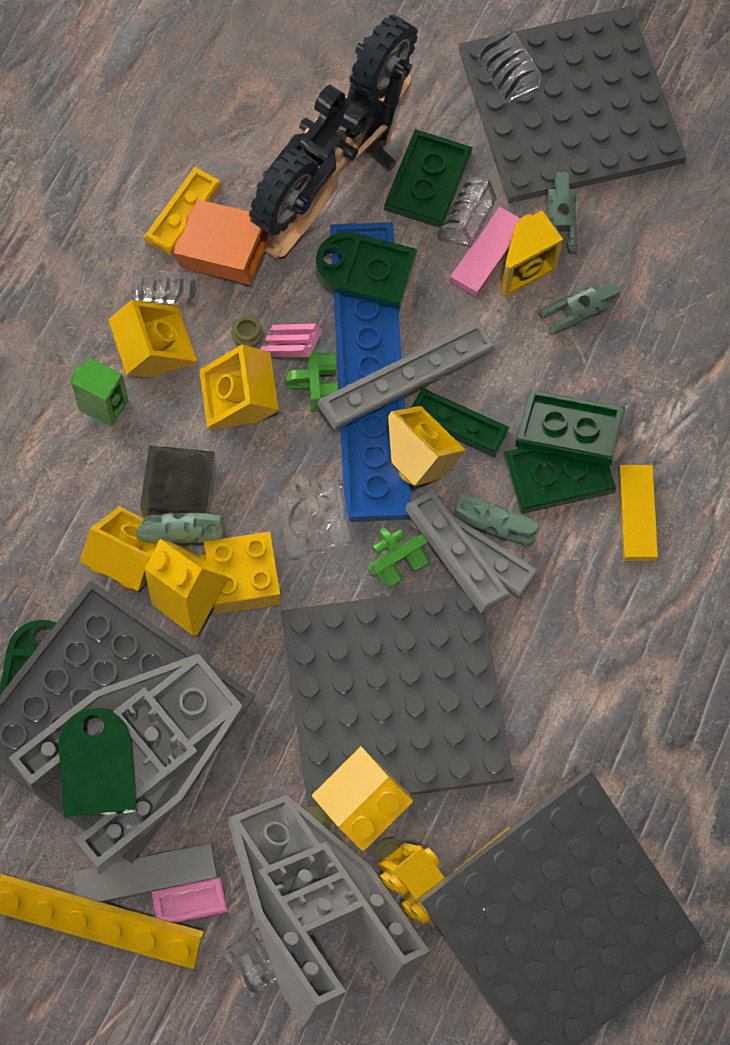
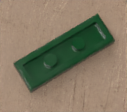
M421 388L412 407L422 406L455 440L494 458L509 431L508 426L425 388Z

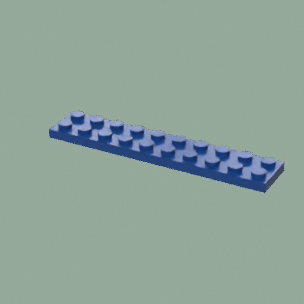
M393 222L330 224L331 236L341 232H354L394 243ZM332 254V264L340 262V256ZM334 292L339 390L402 359L399 310L397 308ZM404 396L340 428L345 522L411 519L405 510L407 503L411 502L410 485L400 477L399 470L392 464L388 416L392 411L405 409Z

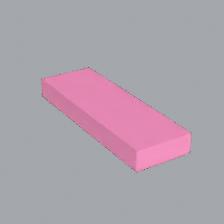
M499 207L450 276V282L477 297L509 251L515 224L520 218Z

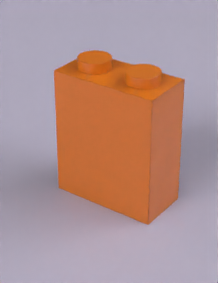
M197 199L193 210H190L187 214L186 227L182 236L178 237L175 242L174 254L184 269L251 285L271 235L250 222L249 211Z

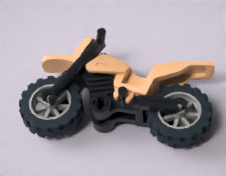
M392 14L389 18H384L381 25H377L374 28L371 37H365L363 44L360 42L357 44L355 53L358 54L356 57L357 61L353 64L351 70L353 74L349 79L351 84L347 98L345 93L331 84L324 87L314 105L315 111L320 113L319 117L314 122L305 117L299 125V128L304 133L295 134L271 166L263 172L262 176L264 178L262 182L257 184L258 188L255 192L257 195L252 200L250 206L252 209L249 211V217H251L250 222L271 235L265 252L278 260L280 257L285 256L300 236L309 228L330 196L334 193L339 173L362 152L366 150V153L374 156L389 171L395 166L396 160L382 146H386L391 140L396 108L411 86L412 78L410 72L412 64L409 63V57L413 54L415 50L414 44L418 39L416 35L418 33L417 28L400 17Z

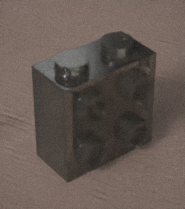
M149 445L140 503L142 517L163 515L164 513L210 514L217 466L215 452Z

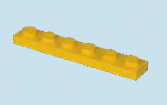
M0 875V914L187 968L194 969L197 964L204 931L7 875Z

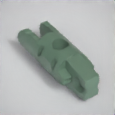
M556 172L554 189H548L549 220L557 231H568L567 248L569 253H577L576 189H569L568 172ZM558 210L565 211L567 215H560Z
M615 281L600 288L595 283L539 310L542 317L551 316L563 310L566 318L556 321L549 327L553 335L608 309L607 302L616 298L621 291Z
M464 495L459 499L454 516L479 530L517 544H522V546L530 547L535 542L536 532L539 529L538 522L517 512L485 500Z
M164 513L163 515L144 517L141 526L139 525L136 530L135 536L140 541L147 543H158L160 539L171 543H199L222 539L224 535V522L222 515Z

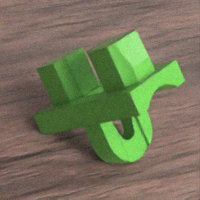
M315 346L311 356L307 357L308 369L292 370L285 376V384L289 389L309 390L310 412H320V407L317 404L319 399L338 390L337 382H319V375H336L335 354L317 353V346Z

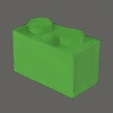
M87 357L82 366L78 365L71 376V385L79 410L113 426L129 401L122 373Z

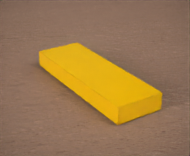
M194 167L145 234L144 241L165 254L172 256L175 242L178 237L182 236L186 227L188 212L193 210L197 199L210 202L220 189L221 181Z
M620 465L619 486L623 561H657L653 465Z

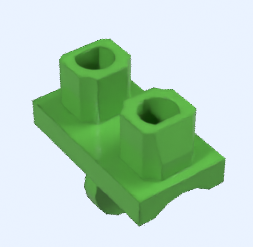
M382 528L378 531L380 542L373 545L372 549L377 555L384 550H387L388 553L367 565L366 569L370 575L376 574L386 587H391L404 578L395 564L403 557L412 571H416L430 562L423 547L427 541L421 534L397 546V542L405 538L403 532L399 529L390 534L387 529Z

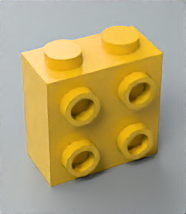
M270 531L204 542L205 553L199 554V557L228 576L213 605L215 615L281 605Z
M404 842L377 864L383 872L380 878L392 893L396 891L403 898L404 902L401 903V907L413 921L417 919L422 925L427 923L434 926L417 900L445 879L437 868L441 863L428 847L423 849L420 845L416 846Z

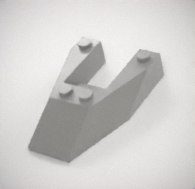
M199 653L94 691L9 757L14 769L35 793L61 773L59 736L64 724L71 716L84 709L103 708L114 712L124 721L131 739L137 812L105 815L75 839L78 849L99 874L126 854L184 799L243 708L242 704ZM91 718L85 722L83 730L88 735H98L103 730L104 723L98 718Z
M288 795L281 796L229 818V827L255 920L282 995L302 1027L332 1014L346 993L309 937L314 933L344 920L388 986L418 971L430 950L372 866Z

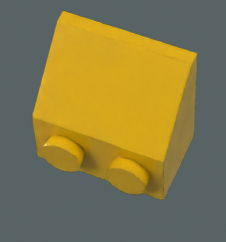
M543 210L534 215L527 214L515 224L501 294L504 298L557 270L563 238Z
M131 299L108 319L126 375L151 378L194 365L197 362L179 307Z
M242 344L199 370L207 428L217 429L254 424L279 411L270 352Z
M422 406L392 411L388 416L392 464L399 470L400 477L409 484L416 486L444 478L466 451Z
M118 506L90 528L79 562L90 567L95 573L104 574L118 581L125 588L138 591L147 583L144 568L158 543H147L137 539V536H135L136 530L139 525L141 526L143 518Z
M160 539L144 568L151 605L191 635L197 637L228 576L187 547Z
M362 746L312 794V797L333 822L362 851L413 802L411 795Z

